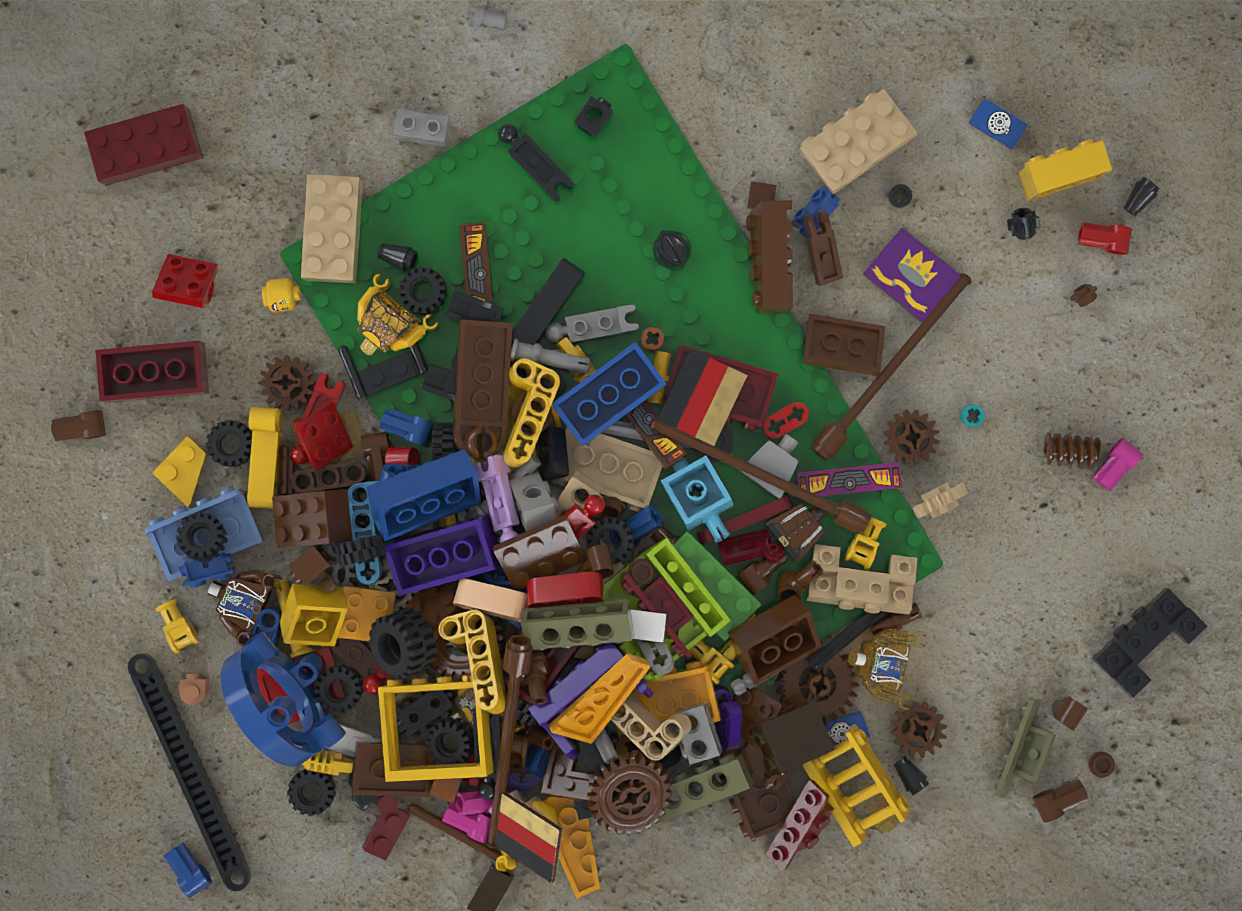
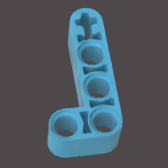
M378 481L357 483L348 490L352 541L379 534L372 518L368 492L364 502H358L355 498V492L358 488L362 487L367 491L368 486ZM363 513L367 514L370 518V524L366 528H362L358 524V517ZM381 556L375 557V561H369L370 569H375L376 574L372 575L371 579H369V575H364V570L368 569V561L355 563L356 575L361 583L373 584L381 579L383 575Z

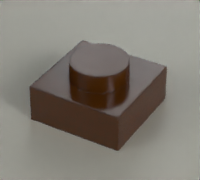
M751 181L747 208L754 209L761 201L775 200L777 185Z

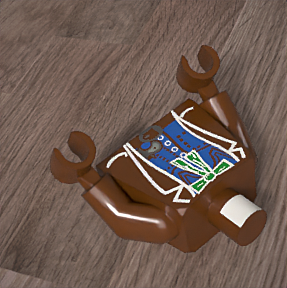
M256 569L240 572L236 577H230L226 585L214 580L211 583L207 594L220 599L216 611L220 613L221 622L236 639L238 646L244 647L248 639L254 637V635L247 632L252 633L258 614L265 610L272 591L278 590V587L273 585V581L275 578L281 579L280 575L269 574Z

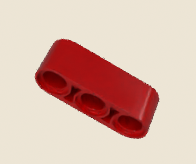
M582 572L532 578L527 581L528 608L604 601L603 576L599 572Z

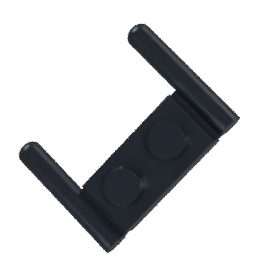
M418 342L409 347L410 351L359 372L356 369L348 347L346 345L340 346L338 352L357 399H363L426 373L428 366Z

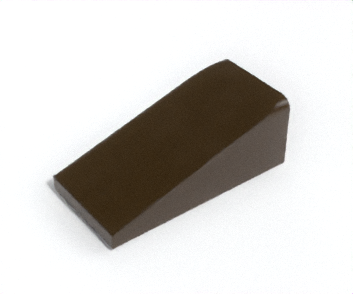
M492 863L467 909L470 911H495L513 881L514 875L497 870L495 864Z

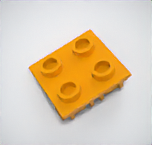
M356 585L352 587L344 586L343 591L348 610L338 638L369 641L371 639L369 632L372 630L371 625L373 622H376V619L393 612L395 592L364 589L362 586Z

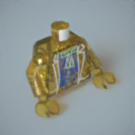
M887 629L874 635L871 640H864L861 643L860 651L852 650L849 653V664L856 666L855 676L862 679V685L871 696L890 704L895 702L902 710H910V708L904 707L901 702L905 697L914 700L912 696L906 694L899 696L896 695V692H901L911 645L907 644V642H913L917 648H924L926 644L915 642L917 636H926L924 632L916 631L911 635L908 634V631Z

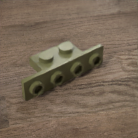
M1030 698L1029 702H1025L1022 707L1021 716L1023 718L1020 727L1017 726L1013 732L1012 741L1014 743L1011 751L1008 750L1003 760V765H1005L1004 771L995 781V796L1006 798L1014 775L1035 783L1040 781L1056 737L1053 733L1032 726L1041 701Z

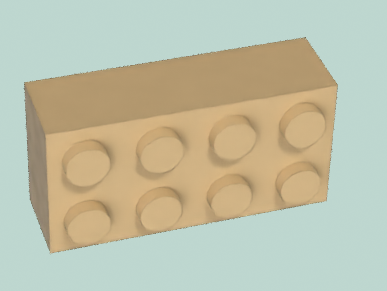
M307 174L301 278L305 281L357 284L363 181L359 177Z

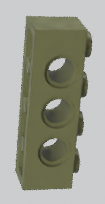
M629 599L523 609L521 619L523 636L531 640L535 650L556 647L570 648L578 645L595 646L601 643L632 641L633 622Z
M733 753L719 758V763L710 766V763L707 762L695 767L696 771L686 774V771L673 775L671 777L672 785L669 789L678 793L679 800L673 801L670 798H666L671 804L669 807H663L666 812L664 816H657L659 823L750 789L753 785V780L742 754L734 757ZM715 773H723L727 778V782H718L715 778ZM691 782H699L703 786V791H694ZM648 792L643 795L645 801L648 798Z

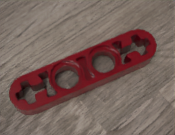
M788 495L724 521L723 524L727 531L732 533L793 508L794 505ZM708 528L696 533L701 545L714 540Z

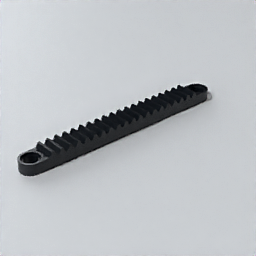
M147 653L134 655L128 662V672L225 886L231 891H241L251 881V872L244 858V853L240 849V844L236 841V835L232 832V826L227 821V815L224 814L219 798L215 794V789L206 774V769L202 765V760L198 757V751L194 748V742L189 737V731L185 728V723L181 719V714L177 710V705L172 699V694L169 692L168 685L165 683L164 676L160 673L154 658ZM139 659H144L148 663V670L144 674L137 672L135 664ZM237 870L243 873V883L235 884L231 881L230 876L233 871Z

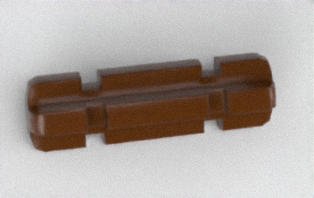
M291 445L279 447V456H282L281 460H279V481H281V484H278L279 495H293L294 493L291 485V479L294 475V462L291 458V451L294 446Z

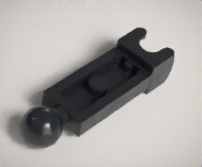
M504 124L499 128L498 138L500 141L512 145L507 151L508 154L555 203L560 201L559 195L555 191L558 185H564L569 190L574 188L575 185L572 180L560 170L526 133L519 138L518 130L512 124Z
M475 705L473 707L475 763H480ZM501 713L492 714L489 717L494 773L487 777H475V779L484 778V782L479 786V794L484 800L488 801L494 799L496 784L494 778L497 777L501 744Z

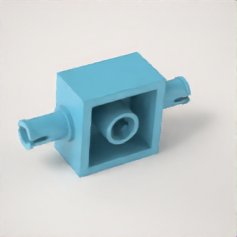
M707 456L700 458L690 465L686 458L682 459L673 466L675 473L661 480L662 486L688 531L705 523L716 543L720 542L722 539L718 530L724 539L730 533L727 531L719 515L733 507L732 499ZM697 490L699 493L701 492L702 496H694L693 491Z

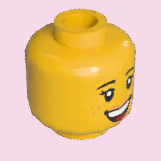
M290 278L268 280L266 286L262 287L264 307H268L274 313L294 310L296 301H301L299 285L294 286Z

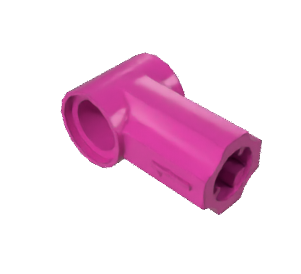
M1124 438L1115 443L1108 453L1109 457L1092 477L1095 482L1108 491H1111L1124 474L1133 469L1143 456V453Z
M479 789L457 793L455 803L459 815L464 816L481 812L492 813L493 800H484L479 794Z
M455 801L454 803L450 802L442 821L467 832L466 834L472 839L486 843V840L489 838L491 814L481 812L461 816L456 808Z

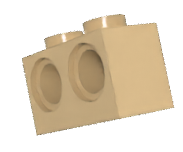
M576 470L557 500L559 511L555 512L556 519L561 517L564 511L570 509L575 503L582 509L584 508L586 499L578 495V489H585L590 496L599 495L603 487Z

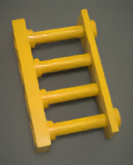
M856 724L852 725L845 733L848 739L834 746L835 750L802 764L810 779L814 780L829 795L827 802L834 808L832 814L853 847L863 842L868 834L866 832L867 828L894 814L902 823L910 813L908 801L904 796H900L870 748L865 732L861 729L859 730ZM854 748L862 761L836 775L830 774L825 766L826 762ZM868 770L875 784L850 797L844 796L839 785ZM882 792L889 806L864 819L858 818L853 811V806Z

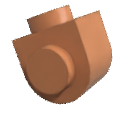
M186 673V677L179 679V694L182 701L188 705H196L203 702L209 695V678H202V673Z

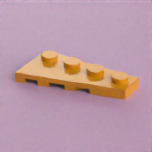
M627 653L548 725L551 733L592 744L649 670L651 665L648 660Z
M551 796L542 799L543 802L556 810L557 821L563 828L559 860L576 899L600 889L589 819H578L574 800Z

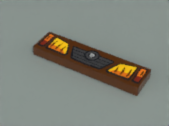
M485 222L461 224L459 228L466 294L493 303Z
M647 400L625 415L665 470H668L687 457L686 451L676 439L657 430H650L651 420L659 416Z

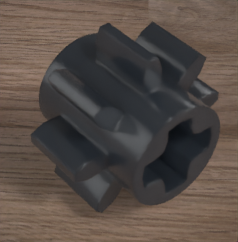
M1029 208L1016 209L1011 214L1012 219L1007 220L1008 231H1011L1013 237L1016 236L1021 240L1032 238L1036 234V228L1041 227L1039 216H1036L1035 211H1031Z

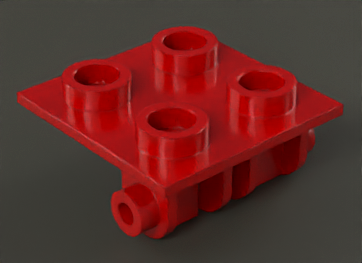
M330 402L305 419L300 417L293 421L294 426L292 428L296 430L300 438L299 443L303 444L302 450L306 452L309 459L308 463L312 464L314 471H318L353 448L334 402Z

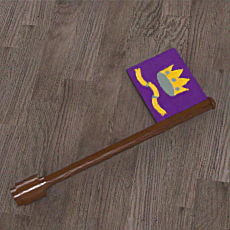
M903 228L898 231L863 275L922 324L840 422H835V424L829 422L814 439V445L811 449L825 461L830 457L833 458L849 439L846 435L848 432L847 428L963 289L972 283L970 276L965 273H957Z

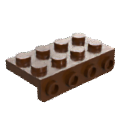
M740 737L738 748L723 750L720 756L712 758L713 763H719V758L733 753L734 757L739 755L749 743ZM747 766L753 780V785L750 789L732 795L733 798L729 799L734 814L739 812L743 822L738 824L744 838L749 836L751 842L756 841V838L781 828L795 805L796 799L788 780L777 791L772 787L768 789L762 784L763 779ZM724 774L719 775L721 783H726V776Z

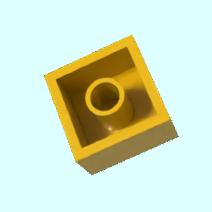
M292 584L280 619L284 643L335 646L348 610L343 587H336L328 593L323 586Z

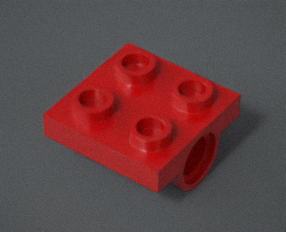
M167 254L152 290L153 298L204 308L205 303L209 304L213 296L214 279L218 272V264Z

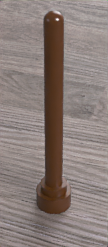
M414 803L409 804V813L495 861L499 856H502L500 851L489 848L486 843L472 839L463 830L443 822V819ZM506 868L505 873L511 875L514 869Z

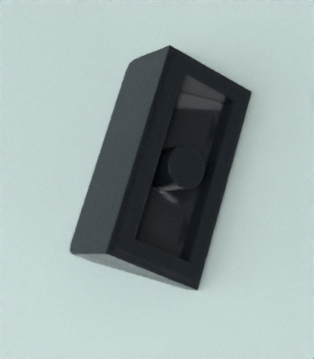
M549 425L540 432L535 445L536 457L541 462L537 471L543 482L564 478L569 475L565 429Z

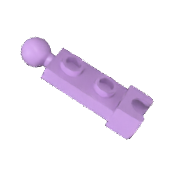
M503 455L489 456L486 462H476L475 468L478 474V481L483 483L494 531H503L500 538L501 543L519 535L513 531V527L520 523L507 475L510 473L509 466L505 463Z

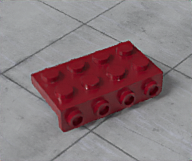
M679 344L663 399L667 400L690 350L693 349L748 375L725 423L732 424V420L742 422V428L756 431L757 427L763 428L778 373Z

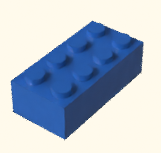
M635 342L553 402L552 406L583 447L667 384Z
M465 449L456 453H450L443 458L427 462L422 466L401 472L394 477L378 481L367 487L372 518L384 541L481 504L477 470Z

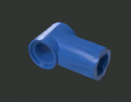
M386 408L379 428L405 437L407 441L426 447L434 422L414 415L411 417L394 409Z
M648 506L624 521L629 524L633 531V546L637 545L641 538L662 526L663 520L654 506ZM609 530L611 542L615 545H620L621 538L619 534Z
M184 842L163 855L178 877L177 882L180 889L188 898H191L212 883L208 871L203 865L196 862Z

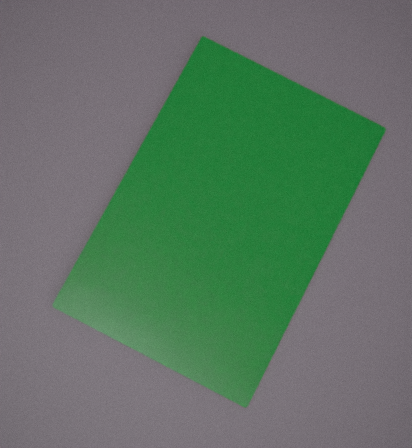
M623 44L364 200L361 205L357 284L305 281L302 279L303 238L280 252V257L297 285H299L301 292L336 350L338 351L340 346L346 345L359 372L410 351L409 347L398 351L390 349L391 346L385 343V338L380 340L381 343L384 341V344L381 347L377 346L373 352L364 346L369 338L362 332H373L374 329L365 326V324L361 325L357 320L358 302L368 288L374 286L373 278L376 274H381L378 285H383L387 279L390 282V286L386 291H379L380 295L377 300L379 301L382 293H386V296L389 299L392 298L396 306L400 305L398 307L400 310H406L408 314L418 321L412 329L416 325H422L423 318L428 315L412 312L401 300V295L399 294L400 281H403V276L408 274L410 270L404 272L378 258V250L382 243L412 247L413 250L418 252V259L414 269H418V267L431 268L440 274L447 287V297L445 296L444 304L440 306L439 310L433 311L432 316L425 321L426 325L430 327L438 322L436 329L425 331L426 335L417 342L428 367L431 363L450 370L458 345L459 320L446 316L454 290L466 294L459 225L485 222L493 304L504 307L499 322L512 323V331L560 261L566 258L585 271V274L552 323H559L565 326V317L620 306L635 305V312L627 314L625 321L629 324H638L639 331L572 343L574 347L579 345L586 357L590 358V362L596 371L635 342L653 365L655 352H650L643 348L641 337L645 329L649 327L659 328L663 332L664 343L657 351L671 353L667 372L669 378L679 344L778 373L765 420L795 402H800L807 407L809 414L806 422L786 433L798 442L790 455L799 462L789 482L797 485L796 473L883 464L856 419L847 428L848 432L846 435L849 439L833 458L830 457L825 461L811 449L814 445V439L829 422L835 424V422L839 423L850 408L824 367L802 364L806 336L791 311L789 310L787 313L756 314V306L752 305V292L755 291L754 281L750 279V267L753 266L752 256H749L748 253L749 242L627 44ZM591 96L596 99L598 97L605 99L612 105L610 109L613 110V116L596 140L574 125L575 119ZM594 110L588 114V118L593 122H597L602 118V114ZM502 125H514L518 130L519 138L526 133L560 170L572 180L575 186L571 190L564 185L556 187L555 191L560 198L558 203H555L508 154L507 151L512 145L503 143L498 138V130ZM661 230L678 231L689 239L691 255L682 269H668L656 261L653 255V246ZM427 281L418 282L413 289L415 298L421 301L429 299L433 294L432 285ZM373 332L379 339L382 338L381 335H378V332ZM545 333L538 342L543 349L552 350L551 346H557V343H552L546 339ZM649 333L646 343L648 345L650 343L657 345L659 336L657 334L652 336ZM550 366L558 371L566 380V389L561 395L554 397L553 402H555L578 385L570 372ZM426 373L365 397L379 421H381L386 408L408 416L412 417L414 415L434 423H454L455 401L422 390ZM549 380L547 383L548 389L551 387ZM663 399V404L649 402V404L652 406V408L655 410L658 416L660 415L666 400ZM793 407V413L786 417L788 422L794 418L800 421L802 420L800 415L803 413V410H797ZM559 416L561 428L566 431L567 425ZM625 416L618 420L629 422ZM783 419L777 423L771 420L769 421L770 427L767 429L769 432L774 431L778 434V428L784 425L785 422ZM732 420V424H724L730 429L734 439L733 449L730 454L746 462L768 440L778 446L785 436L783 435L776 439L769 438L764 434L763 428L757 427L756 431L742 428V422ZM387 431L395 447H415L419 454L418 465L432 462V432L427 446L424 447L405 440V437ZM604 434L650 450L642 440ZM717 440L714 446L720 444L724 445V442H720V440ZM683 448L687 453L685 458L689 465L700 459L694 448ZM722 461L710 462L733 503V507L720 513L719 517L722 522L778 500V498L741 473L739 469ZM662 466L649 506H654L660 513L664 522L663 525L674 536L677 535L680 538L687 531L700 543L696 533L708 527L705 523H702L690 531L687 530L661 483V480L674 474L675 470L673 466L668 470H665ZM554 480L547 481L548 484H553L555 486L562 487L563 489H565V486L553 483ZM898 488L820 496L835 504L837 502L842 503L845 499L866 509V513L872 515L871 517L887 524L885 528H882L876 541L879 543V546L868 571L888 574L891 555L917 558L915 582L917 583L943 566L942 559ZM697 490L693 491L694 496H702L701 492L699 493ZM785 491L781 497L789 495L794 506L803 503L808 510L815 506ZM621 501L625 506V511L619 518L623 521L638 513L626 508L628 503ZM465 509L467 511L465 519L473 518L477 510ZM829 512L826 517L818 522L825 532L798 562H794L784 549L788 561L771 574L772 577L769 579L771 582L753 595L761 603V606L754 613L759 615L781 603L778 599L779 575L785 571L795 572L805 568L812 560V550L815 544L840 547L839 567L867 571L864 569V566L856 562L844 560L846 551L856 533L833 523L834 517ZM455 513L456 522H460L459 517ZM781 513L734 531L727 538L768 529L764 523ZM525 528L521 530L519 535L526 532ZM609 530L605 531L600 538L607 546L611 544L615 549L620 546L611 542ZM769 530L771 542L780 544ZM494 533L497 540L501 535ZM712 540L702 544L748 591L737 577V574L752 562H762L766 558L760 557L724 566L718 542L716 543ZM637 545L633 546L630 555L621 562L623 566L633 560V550ZM641 548L637 552V556L646 551L647 548ZM856 552L857 555L865 558V555ZM808 588L801 592L802 597L800 601L810 611L820 641L866 612L863 608L854 607V609L846 610L839 608V605L807 601ZM501 618V624L508 633L509 624L512 623L507 619ZM715 633L711 637L705 636L702 641L709 647L713 646L716 650L720 651L730 640V637L724 641ZM612 642L617 648L621 644ZM604 643L593 646V648L597 649L600 645ZM694 646L698 651H700L703 654V652L697 646ZM682 655L674 662V666H676V670L686 669V664L696 662L697 660L693 656L686 658ZM737 655L731 661L735 665L733 669L729 668L721 676L718 685L726 687L731 695L734 694L731 682L738 678L740 680L743 679L742 676L746 674L736 666L738 662ZM573 657L575 660H581V658ZM722 693L719 697H716L717 703L725 699ZM610 719L608 722L610 734L615 733L618 741L619 736L616 724ZM574 740L573 743L580 749L579 753L584 760L579 740Z

